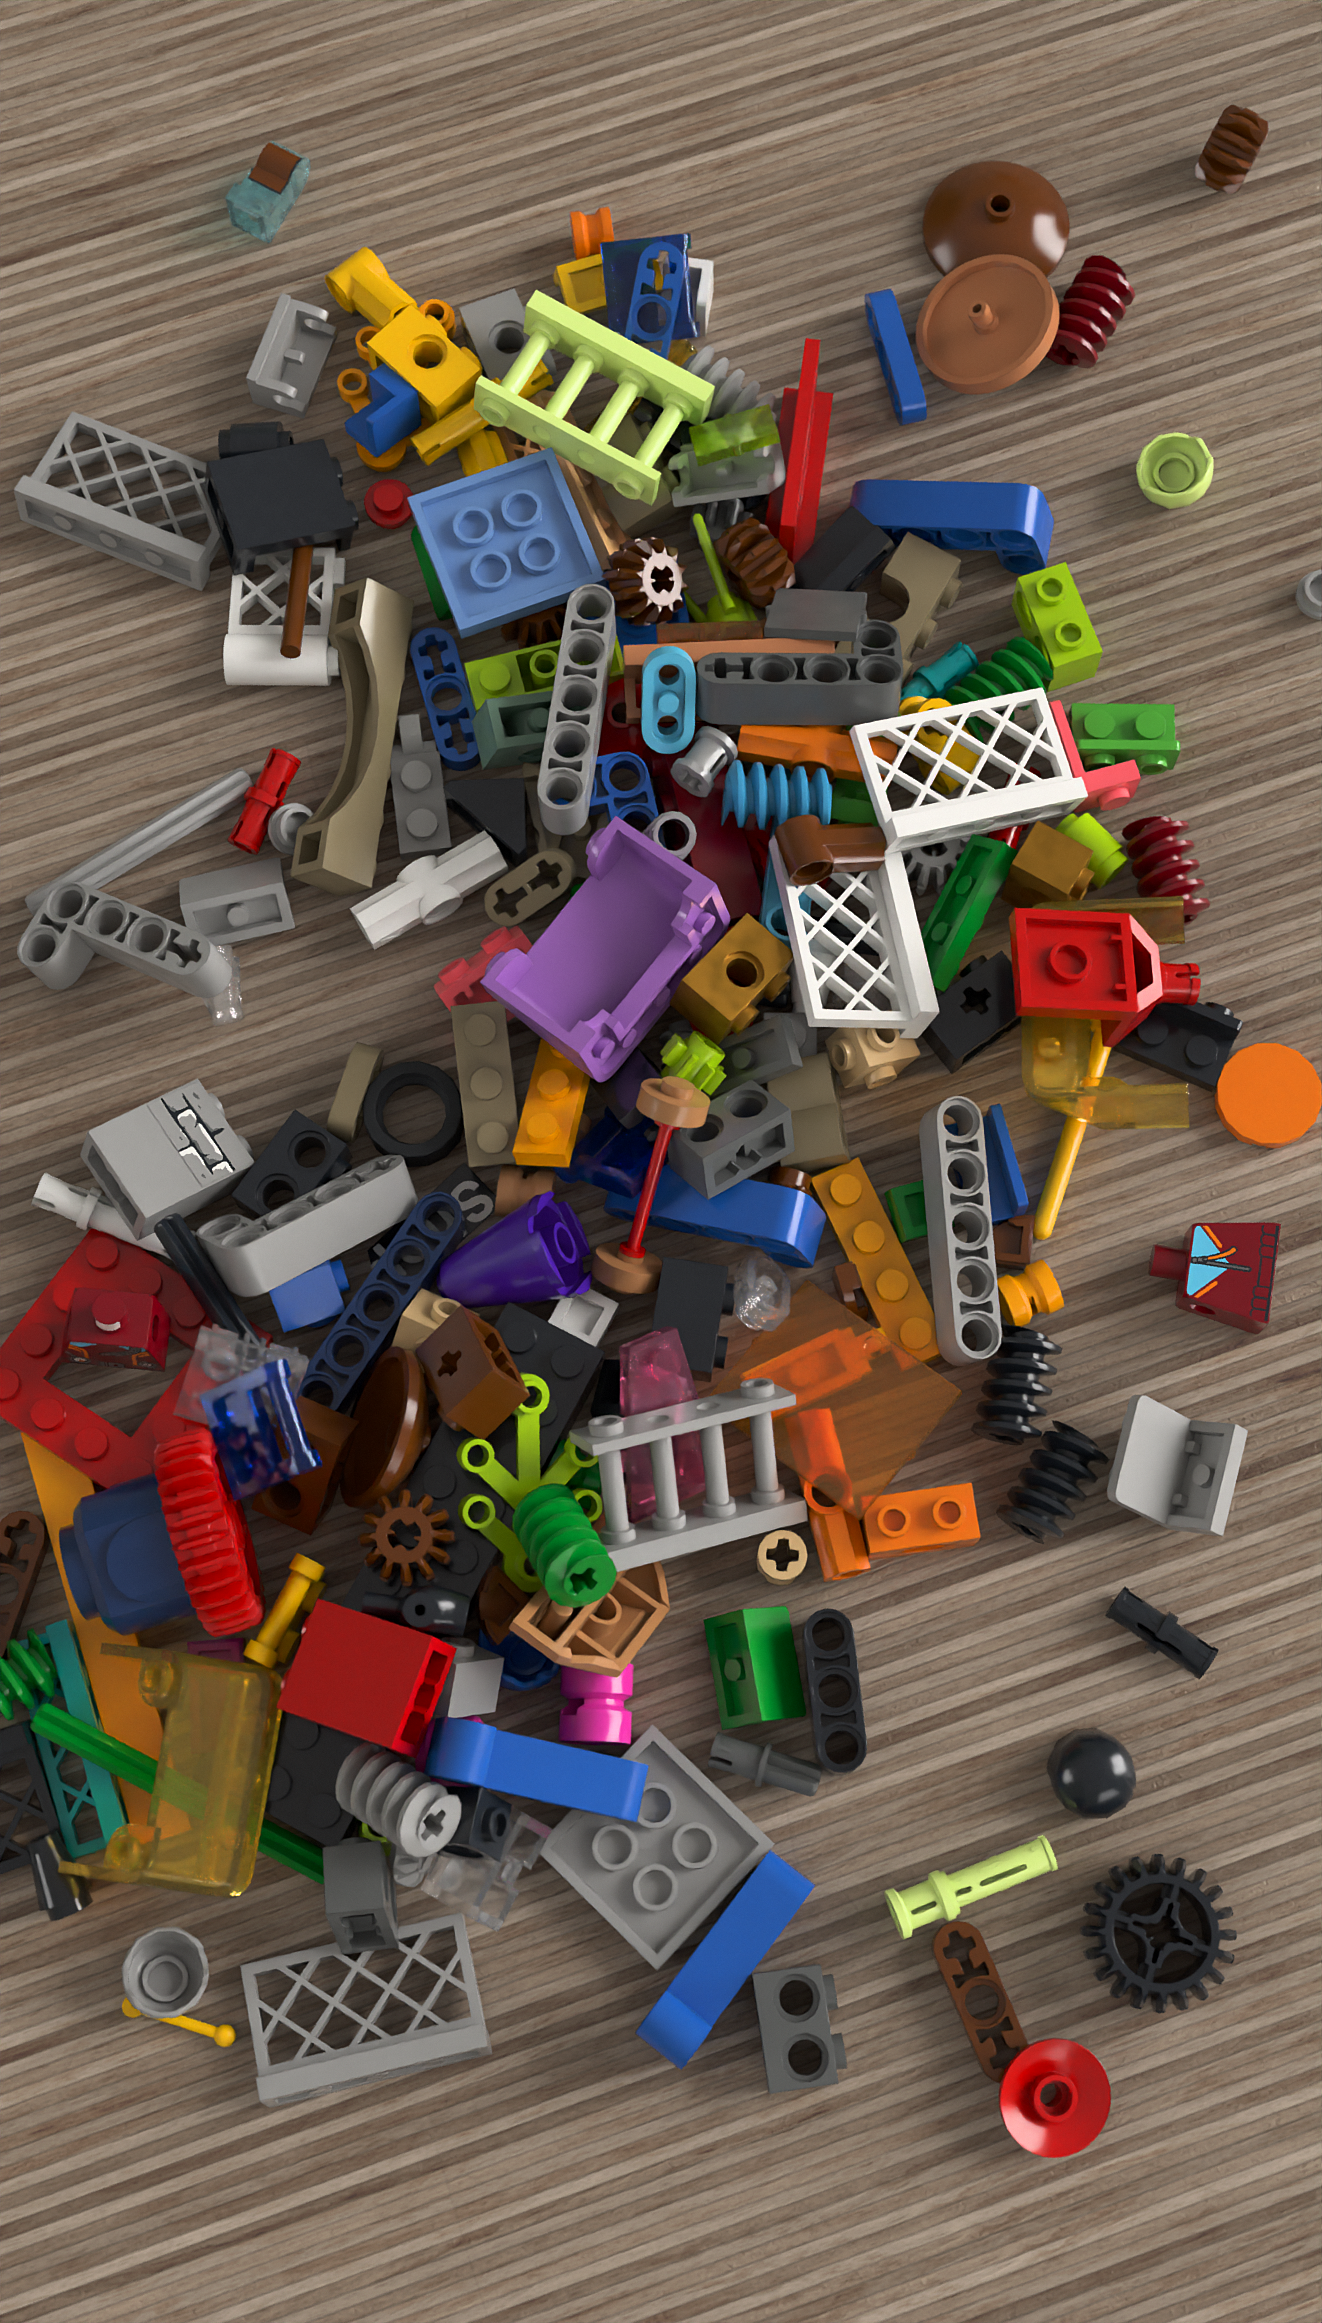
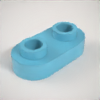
M664 646L655 649L647 656L642 667V735L646 744L651 749L663 754H673L683 750L691 742L695 730V667L688 653L674 646ZM665 665H673L678 669L676 675L671 678L662 677L659 671ZM670 715L677 721L672 727L663 728L658 725L659 719Z

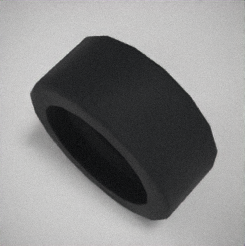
M399 1062L383 1070L369 1085L362 1104L364 1125L376 1150L383 1156H403L407 1167L429 1166L447 1157L460 1142L464 1130L461 1095L453 1078L438 1066L425 1062ZM422 1085L429 1087L441 1097L445 1105L446 1117L441 1130L433 1138L423 1143L408 1144L398 1141L388 1132L384 1125L383 1110L387 1100L395 1091L405 1086Z

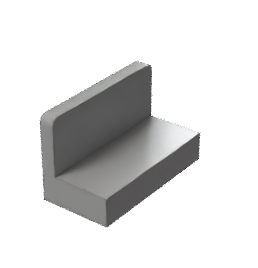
M279 857L179 880L180 907L186 927L207 937L214 946L295 928L294 917L284 883L283 867Z

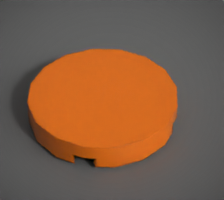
M1257 1043L1239 1050L1224 1065L1216 1083V1093L1214 1095L1215 1109L1223 1126L1239 1141L1249 1145L1266 1146V1148H1281L1298 1141L1316 1122L1322 1106V1083L1313 1065L1298 1051L1279 1043Z

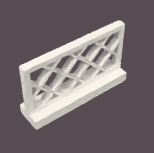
M1043 687L855 725L849 731L879 826H881L886 839L884 855L968 837L972 834L977 835L1032 823L1037 820L1041 821L1068 815L1088 797L1082 777L1073 778ZM1027 705L1032 706L1038 724L1033 735L1008 720L1014 708ZM1004 710L1002 716L996 713ZM978 716L995 727L986 745L961 730L968 717ZM957 720L955 726L949 723V721ZM930 725L948 736L939 755L913 740L920 727ZM910 730L908 735H905L900 731ZM1001 732L1026 746L1017 764L993 750ZM882 735L901 746L891 765L873 754L868 738ZM954 741L980 756L971 774L945 759ZM907 751L933 766L923 784L898 770ZM1033 751L1050 761L1055 777L1042 780L1024 769ZM986 760L1011 775L1005 788L995 790L977 779ZM939 770L964 785L958 798L948 800L930 789ZM880 773L885 776L883 781L881 779ZM891 780L917 795L910 808L892 812L885 792ZM1017 780H1020L1024 783L1015 786ZM970 790H973L974 792L978 793L968 796ZM923 799L930 803L927 805L920 806Z
M773 835L768 844L808 1026L892 1028L899 1030L900 1038H918L940 1011L901 851L885 854V861L878 870L860 871L856 879L848 872L832 873L829 877L845 889V892L836 900L816 883L796 886L790 882L775 835ZM803 892L827 911L818 922L800 908L798 897ZM851 894L868 907L871 919L867 924L842 905ZM832 916L856 934V937L848 946L823 927ZM812 938L816 939L838 957L829 968L810 954L808 943ZM861 939L879 953L881 966L877 970L853 951ZM842 962L867 981L859 992L855 991L833 973ZM823 984L848 1003L844 1010L822 1008L819 989ZM871 986H874L890 999L892 1011H880L866 1000L863 995Z

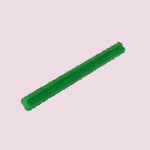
M43 1703L38 1708L30 1724L33 1732L306 1877L324 1884L322 1848L49 1703Z

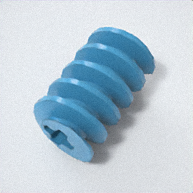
M733 760L724 781L721 826H723L729 812H734L738 828H744L750 814H755L759 830H765L771 816H776L778 825L800 815H814L819 818L821 825H829L832 805V784H829L824 768H817L811 781L808 782L803 766H796L790 779L787 780L782 764H775L769 777L766 778L761 762H754L748 775L745 776L741 761Z

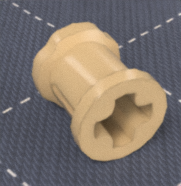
M779 1530L768 1534L760 1543L756 1562L759 1573L770 1584L777 1586L790 1585L804 1571L808 1557L806 1545L794 1532ZM778 1545L787 1546L788 1555L797 1558V1561L789 1562L786 1571L776 1570V1562L766 1558V1555L775 1554Z

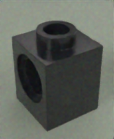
M444 1786L448 1795L458 1796L461 1803V1817L457 1830L450 1841L436 1854L444 1858L501 1861L504 1842L510 1831L512 1804L481 1787Z

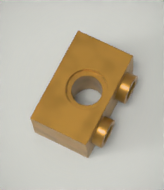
M1037 820L1011 864L1001 900L1016 908L1077 911L1088 892L1086 889L1095 874L1087 869L1094 851Z
M746 913L681 980L669 1004L717 1045L731 1031L739 1036L758 1015L759 1010L755 1006L761 999L765 997L772 1002L791 980L786 970L794 958L792 950ZM728 978L739 980L745 987L736 986Z

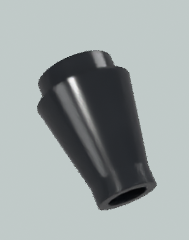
M57 1830L38 1836L25 1844L30 1858L39 1910H46L50 1921H57L68 1917L93 1902L89 1892L93 1885L62 1843Z

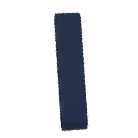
M432 1192L425 1195L416 1204L297 1380L292 1391L293 1403L300 1395L308 1398L314 1390L327 1388L333 1391V1401L328 1408L343 1415L346 1414L376 1360L391 1347L402 1313L421 1288L427 1291L430 1289L437 1278V1274L440 1272L442 1260L456 1250L464 1237L466 1221L459 1202L452 1195L445 1192ZM437 1211H447L454 1216L453 1224L442 1232H435L426 1227L428 1218ZM407 1255H418L424 1259L422 1270L414 1276H403L397 1272L399 1261ZM378 1299H388L394 1303L392 1315L383 1321H373L367 1318L369 1305ZM349 1343L362 1345L364 1347V1355L356 1365L344 1367L337 1363V1354L344 1345Z

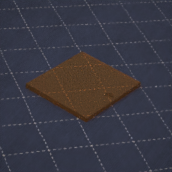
M806 1280L760 1336L752 1340L749 1349L709 1396L741 1389L740 1384L743 1381L754 1378L771 1379L774 1384L796 1395V1405L771 1411L775 1458L860 1520L906 1462L915 1457V1451L962 1395V1390L813 1283ZM749 1417L729 1422L751 1439Z

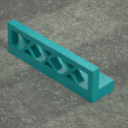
M65 1619L45 1626L46 1632L39 1634L38 1637L44 1647L51 1646L58 1671V1677L53 1679L55 1695L57 1694L66 1700L70 1715L104 1732L74 1623ZM28 1639L18 1641L25 1649L28 1648ZM37 1688L33 1690L35 1707L29 1710L31 1721L40 1705L43 1703L51 1704L54 1697L49 1699L44 1695L41 1701ZM35 1733L66 1847L74 1860L134 1840L117 1776L82 1758L87 1775V1781L82 1790L80 1791L64 1783L59 1768L69 1750L61 1746L58 1753L55 1754L52 1741ZM66 1792L77 1797L72 1809L70 1808ZM85 1802L96 1808L103 1837L80 1844L74 1822Z

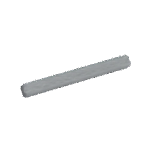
M236 768L27 895L24 900L28 909L35 916L49 892L62 882L76 881L96 890L244 801V795L248 787H254L251 778L245 770Z

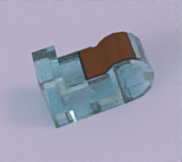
M276 141L267 143L258 157L256 166L252 167L241 185L234 183L225 197L232 225L270 244L307 182L310 173L309 158ZM248 215L256 218L258 223L252 221Z

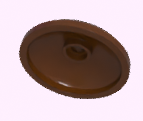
M982 161L954 171L938 184L930 195L925 207L922 236L930 260L944 277L960 265L973 259L994 254H1006L1028 260L1037 266L1045 277L1048 278L1064 256L1069 238V217L1064 201L1058 191L1039 173L1012 162ZM992 207H1001L1006 209V211L996 212Z
M398 1346L387 1349L376 1360L359 1390L350 1414V1418L360 1423L340 1480V1490L344 1502L348 1506L359 1510H366L379 1503L378 1499L384 1495L388 1497L408 1476L417 1458L424 1455L431 1438V1427L428 1425L429 1398L423 1370L412 1351Z

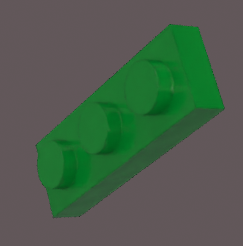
M975 834L971 835L921 931L935 990L945 993L950 981L957 974L960 962L974 935L982 926L984 916L998 889L1008 876L1009 868L1018 851L1005 842Z

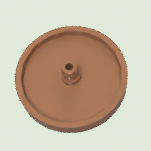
M994 254L968 261L947 274L926 298L916 324V345L919 355L933 377L943 386L953 391L964 394H985L1004 389L1028 375L1049 351L1059 325V305L1056 294L1042 271L1033 263L1021 257Z

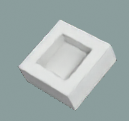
M589 1288L587 1292L574 1298L560 1299L548 1322L598 1348L620 1307L619 1303Z

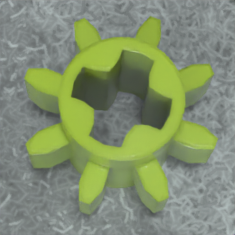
M693 1031L685 1040L675 1033L660 1051V1054L663 1056L662 1062L667 1064L661 1071L663 1078L674 1076L685 1079L694 1084L696 1089L700 1091L702 1089L710 1096L727 1076L722 1072L724 1067L720 1065V1062L726 1056L725 1053L712 1040L698 1031Z

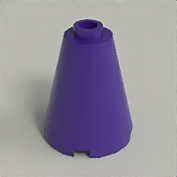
M551 1191L535 1195L442 1260L440 1272L436 1278L441 1296L453 1299L465 1308L470 1309L507 1305L508 1302L519 1304L568 1299L587 1292L593 1280L592 1271L584 1273L582 1258L591 1255L582 1225L571 1206L565 1200L555 1203L551 1198L556 1193Z

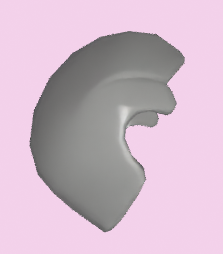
M155 1927L136 1938L125 1954L122 1965V1983L126 1997L133 2008L151 2018H176L197 2005L208 1984L209 1967L202 1943L179 1927Z

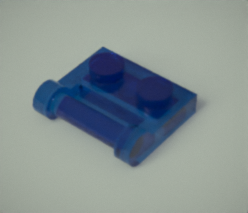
M691 233L600 243L610 330L623 337L625 336L640 256L649 245L656 242H667L674 245L681 252L686 266L672 340L701 337L700 322H694L687 250L692 249ZM668 257L669 273L674 274L676 264L671 263ZM650 259L648 268L654 271V262ZM656 282L654 288L644 284L641 294H657ZM647 303L639 310L637 319L643 331L656 333L665 326H660L658 303ZM634 335L632 339V342L636 344L650 342L645 341L636 335Z
M607 1106L604 1110L605 1116L574 1146L569 1167H553V1170L566 1183L573 1184L581 1180L633 1199L643 1188L655 1141L649 1142L643 1135L646 1129L654 1124V1120L645 1116L641 1123L628 1130L619 1122ZM668 1151L665 1156L663 1167L669 1162Z
M287 1359L262 1365L199 1395L234 1501L252 1497L294 1477L323 1466L318 1450H312L292 1394L288 1378L292 1376ZM264 1387H267L290 1458L286 1460L282 1459L259 1391Z

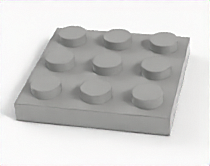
M652 1724L621 1757L622 1759L649 1765L637 1823L572 1809L539 1843L535 1850L658 1970L771 1849L774 1843Z

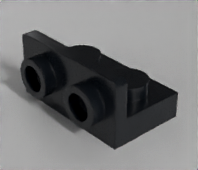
M1196 1002L1193 1006L1182 1005L1181 1003L1156 1004L1147 1018L1116 1044L1114 1051L1212 1092L1232 1045L1240 1033L1243 1021L1234 1018V1014L1230 1009L1213 1002H1206L1204 1004Z

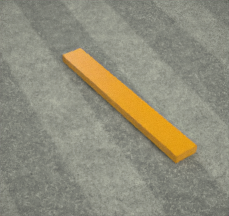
M21 1433L104 1733L177 1771L138 1633L122 1636L107 1628L101 1617L91 1620L84 1619L76 1605L66 1577L60 1550L59 1530L63 1526L73 1524L74 1509L82 1497L97 1493L95 1482ZM117 1776L137 1848L193 1830L188 1813Z

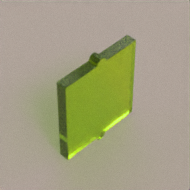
M769 404L736 414H727L723 418L689 428L698 467L732 456L738 457L746 452L781 442Z

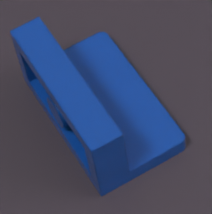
M1000 1103L989 1106L986 1116L982 1117L992 1226L1001 1224L1012 1217L1024 1215L1029 1205ZM957 1123L944 1126L949 1133L958 1136ZM953 1168L958 1188L962 1189V1176Z

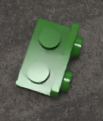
M1071 704L1069 727L1085 772L1134 759L1139 774L1157 775L1166 770H1173L1180 754V741L1175 740L1174 704Z

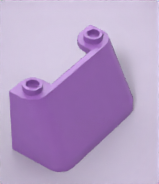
M617 816L613 818L606 828L596 831L589 840L586 854L588 855L587 866L591 875L526 954L517 948L511 949L506 953L499 952L487 965L484 978L480 981L489 995L575 1066L599 1083L609 1079L621 1067L670 1006L669 1003L681 980L724 937L730 923V915L716 883Z

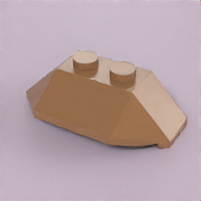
M627 1512L629 1523L635 1524L641 1522L632 1514ZM605 1513L592 1526L596 1533H601V1528L606 1525ZM661 1561L616 1572V1580L611 1590L600 1600L587 1606L571 1608L559 1605L549 1597L543 1585L513 1620L509 1629L560 1666L619 1678L670 1610L665 1574Z

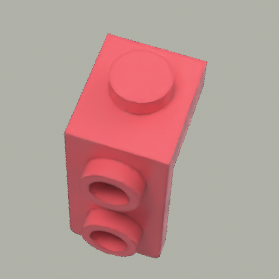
M1061 701L1049 702L1073 778L1082 777L1088 797L1074 809V813L1099 806L1101 810L1108 811L1127 804L1134 797L1141 779L1135 759L1085 772Z

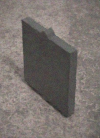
M779 588L776 590L772 605L766 606L767 620L764 626V637L856 642L860 625L867 622V611H865L867 592Z

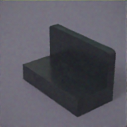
M850 506L795 563L796 583L790 589L855 592L896 547L892 539L877 525L874 526L855 507Z

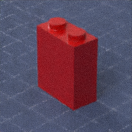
M318 1598L313 1612L306 1618L301 1631L302 1640L292 1667L288 1669L282 1679L281 1695L276 1708L313 1723L417 1759L457 1648L431 1635Z

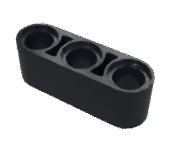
M825 1608L816 1611L808 1618L802 1631L801 1642L816 1761L824 1771L831 1775L843 1776L852 1773L862 1764L867 1754V1738L854 1630L851 1621L844 1613L836 1609ZM822 1622H831L837 1625L843 1636L842 1645L832 1651L818 1648L813 1642L812 1629ZM833 1677L844 1681L849 1690V1699L845 1705L836 1708L829 1707L823 1703L818 1689L819 1684L824 1679ZM836 1733L849 1736L856 1747L854 1759L844 1765L832 1762L825 1752V1742L828 1737Z

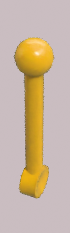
M127 1997L124 1999L122 2010L126 2016L136 2018L144 2015L139 2010L133 2008ZM182 2015L176 2018L156 2019L214 2038V2041L220 2047H229L236 2039L235 2029L229 2024H222L216 2027Z

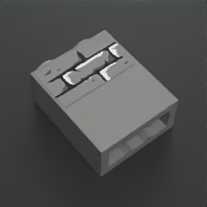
M198 1078L89 1130L80 1153L81 1158L137 1241L154 1233L156 1223L166 1216L178 1213L184 1218L233 1193L255 1163L252 1149L246 1139L241 1135L236 1136L225 1119L224 1109L219 1099L214 1094L207 1093Z

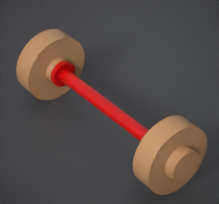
M666 1076L663 1079H647L641 1083L636 1107L642 1114L653 1119L654 1123L660 1126L628 1241L599 1245L596 1248L591 1266L592 1275L597 1280L607 1285L611 1290L621 1294L651 1293L656 1291L659 1286L663 1262L654 1254L646 1251L641 1246L668 1145L673 1130H679L681 1127L697 1128L703 1126L711 1103L710 1098L705 1093L696 1089L694 1084L685 1079Z

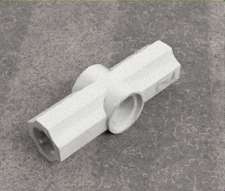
M484 830L438 858L435 855H428L415 860L399 873L395 883L350 909L365 938L375 950L421 922L425 925H430L445 919L460 907L464 897L509 872L508 866L492 837Z

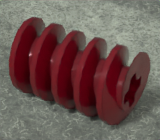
M1092 255L1085 259L1081 267L1082 270L1077 272L1072 286L1068 287L1063 301L1058 304L1059 325L1049 351L1045 355L1057 364L1087 369L1094 367L1098 360L1097 353L1102 352L1108 343L1106 337L1114 334L1117 328L1116 322L1122 320L1126 313L1125 306L1131 305L1135 298L1134 289L1126 281V274L1123 269L1113 260L1103 255Z
M1151 816L1131 822L1122 830V836L1125 840L1130 841L1127 844L1126 852L1130 859L1135 860L1132 863L1131 871L1135 878L1140 879L1136 890L1140 897L1145 898L1141 909L1146 917L1151 918L1146 928L1152 933H1162L1182 928L1194 921L1198 913L1210 906V901L1207 898L1193 899L1192 894L1204 888L1205 883L1202 879L1187 878L1188 874L1200 867L1199 861L1196 859L1182 860V855L1192 851L1195 847L1192 840H1177V836L1185 833L1190 828L1187 821H1172L1171 818L1165 816Z

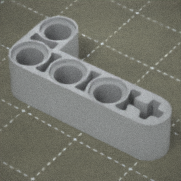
M76 881L62 882L49 892L17 946V955L20 961L47 987L54 990L66 989L73 985L85 970L94 953L201 998L215 997L223 992L229 985L232 977V968L229 962L207 937L201 933Z
M385 1155L362 1164L254 1221L237 1214L224 1215L202 1225L197 1230L196 1235L202 1250L227 1289L239 1296L251 1297L266 1293L408 1218L419 1200L404 1157L401 1155Z

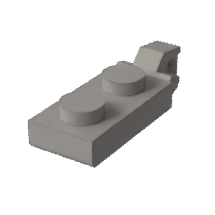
M419 714L398 716L402 744L393 745L390 776L400 856L402 860L428 855H443L452 849L443 789L444 779L440 753L437 751L435 740L423 742Z

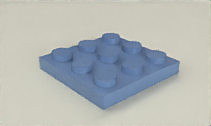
M552 447L407 497L409 508L461 639L568 602L570 594L576 588L585 584H597L606 588V580L601 577L604 573Z

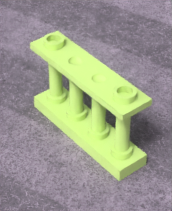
M535 290L526 304L523 332L529 335L530 339L500 385L480 375L475 383L474 410L479 412L487 422L494 426H505L546 449L552 447L555 454L614 485L615 489L623 496L633 500L640 499L652 506L657 497L661 473L652 468L681 421H688L700 428L710 411L715 386ZM555 349L574 359L575 362L545 409H542L518 396L546 350ZM592 373H599L618 383L619 387L588 434L562 419ZM644 397L661 406L664 410L633 458L607 443L635 398Z

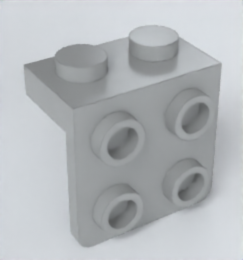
M1133 1395L1129 1400L1127 1411L1122 1421V1431L1113 1467L1109 1473L1107 1496L1110 1501L1169 1530L1223 1537L1248 1430L1237 1424L1190 1420L1148 1396Z

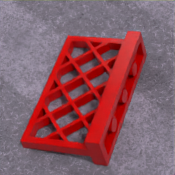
M805 338L799 389L784 387L778 434L787 477L784 484L769 493L765 522L770 533L774 537H778L782 548L788 551V559L793 565L814 544L833 403V393L816 391L821 340Z

